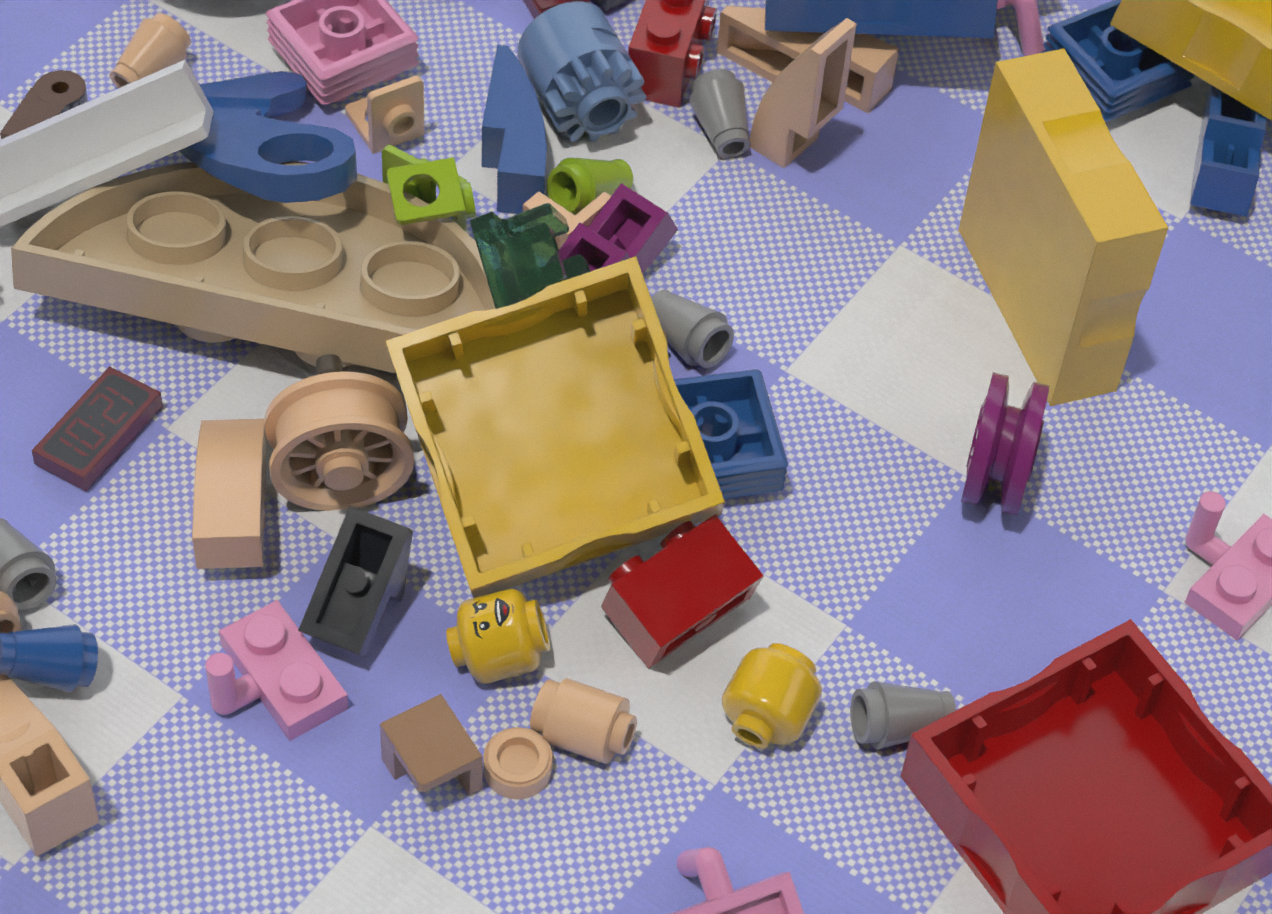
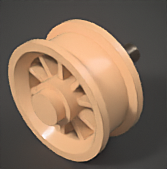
M334 354L322 355L316 360L317 375L290 385L280 392L267 408L264 418L265 433L269 444L274 449L269 462L271 482L282 497L305 508L331 511L348 509L349 506L355 508L365 507L395 493L406 483L413 471V448L410 440L404 434L408 419L406 403L401 393L387 381L369 374L343 372L339 356Z

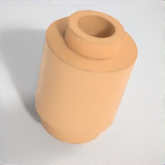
M565 678L561 683L548 679L542 685L534 702L530 717V729L542 734L543 739L550 745L607 764L612 760L615 753L624 755L628 751L636 731L637 717L629 714L630 701L625 697L569 678Z

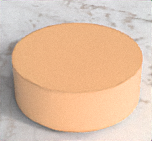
M514 727L500 731L489 740L484 750L483 772L487 784L497 794L510 799H526L540 793L549 783L552 774L553 755L551 747L543 739L542 735L531 729Z

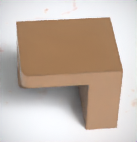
M442 694L380 723L381 759L394 780L408 774L417 789L421 792H426L457 777L468 795L482 789L483 756Z

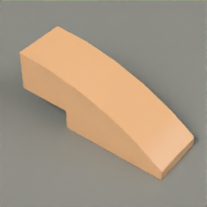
M726 6L720 13L716 53L773 82L795 58L825 33L765 31V8ZM855 34L844 101L869 114L892 89L899 48L869 34Z
M846 18L828 30L774 79L762 97L754 117L749 138L750 148L780 167L785 168L818 139L819 130L843 109L856 31L855 22Z
M264 418L201 420L196 455L192 526L196 569L263 567L266 484V433Z

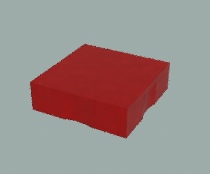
M1131 619L1055 658L1051 664L1029 680L1010 688L990 692L911 734L900 777L1004 914H1202L1272 873V785L1246 754L1223 736L1208 720L1196 702L1191 689Z

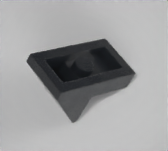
M349 506L298 631L366 657L389 598L401 602L404 596L413 530Z

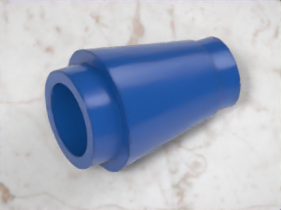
M75 624L0 633V675L68 693L73 692L77 686L88 687L92 683L98 664V644L93 633L81 632L79 626Z

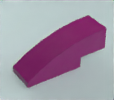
M621 183L589 227L580 222L521 301L528 299L549 285L635 256L643 274L672 239L678 228L668 212Z

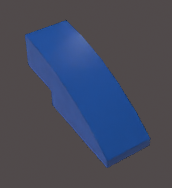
M497 45L482 122L481 167L498 169L497 212L523 215V204L537 192L545 195L547 146L544 119L536 92L523 66L509 46Z
M1209 84L1199 135L1190 205L1247 217L1259 179L1260 150L1266 133L1267 118Z

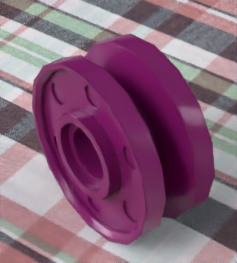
M993 372L987 396L980 408L966 465V482L961 502L977 505L989 479L1002 482L1001 512L1018 515L1026 484L1031 477L1042 434L1043 416L1049 393V385L1033 382L1021 408L1008 405L1009 376Z

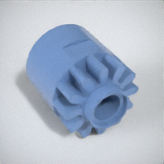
M568 2L557 5L540 14L523 32L517 47L518 60L558 132L565 131L573 142L577 141L585 132L589 140L595 142L600 135L616 134L627 119H634L637 116L632 104L643 102L646 99V95L641 88L645 81L606 16L597 6L587 2Z

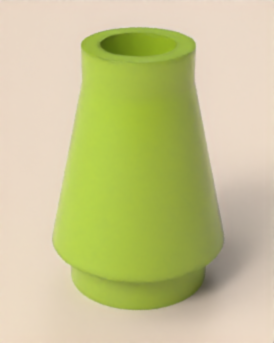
M566 158L549 173L547 193L551 200L576 215L603 192H607L612 196L621 183L631 189L633 173L629 164L622 159L609 161Z

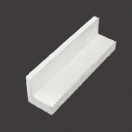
M186 59L1 139L0 227L206 139L210 130L213 109Z

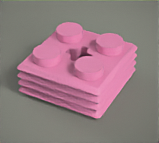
M293 0L266 12V16L269 18L267 20L269 26L267 32L270 34L268 41L292 70L302 75L307 82V88L323 105L341 102L350 94L378 82L390 81L399 73L416 67L419 64V61L416 59L419 56V53L416 51L419 47L416 43L418 36L387 0Z

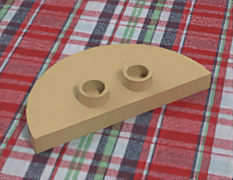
M288 161V162L279 163V164H282V165H305V164H310V163L297 162V161ZM192 162L156 167L113 179L65 201L45 214L26 230L11 248L14 289L175 324L185 335L198 341L225 342L238 338L295 351L300 359L313 366H316V360L320 356L334 354L340 357L342 368L356 364L396 373L385 342L386 340L472 311L498 309L506 306L505 295L499 277L489 258L476 241L456 222L447 217L399 225L395 219L389 184L357 174V180L345 192L319 201L282 203L264 200L216 179ZM403 192L405 199L412 205H429L414 195Z

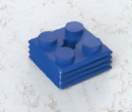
M1112 0L1048 26L1049 34L1045 36L1047 42L1043 44L1045 50L1041 52L1059 49L1066 50L1098 105L1104 121L1119 118L1122 115L1192 86L1190 80L1194 78V74L1110 25L1121 0Z
M753 369L674 379L682 399L694 415L723 498L782 491L785 487L784 482L786 481L785 475L787 473L788 461L762 372Z

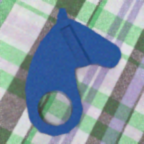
M278 71L199 84L213 109L209 134L206 139L183 148L179 152L214 178L264 200L282 203L319 201L345 192L357 180L356 150L353 138L335 128L271 119L276 115L293 112L303 106L308 92L307 82L302 75ZM304 160H305V161H313V162H314V163L305 164V165H282V164H279V163H284V162H288V161H304Z

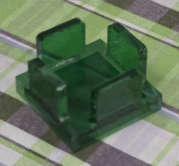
M550 203L539 205L507 219H501L491 211L469 220L495 309L513 305L528 299L549 285L590 272L588 262L582 255L578 254L565 260L561 259L555 237L569 232L570 229L566 218Z

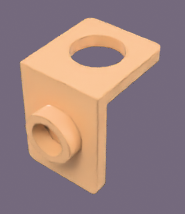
M418 75L371 91L367 97L345 106L346 116L373 154L382 151L388 144L396 146L425 135L424 83Z

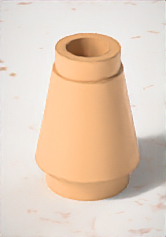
M156 13L152 19H143L116 63V67L109 74L112 82L117 88H121L187 58L186 50L191 45L190 36L175 19L164 13Z

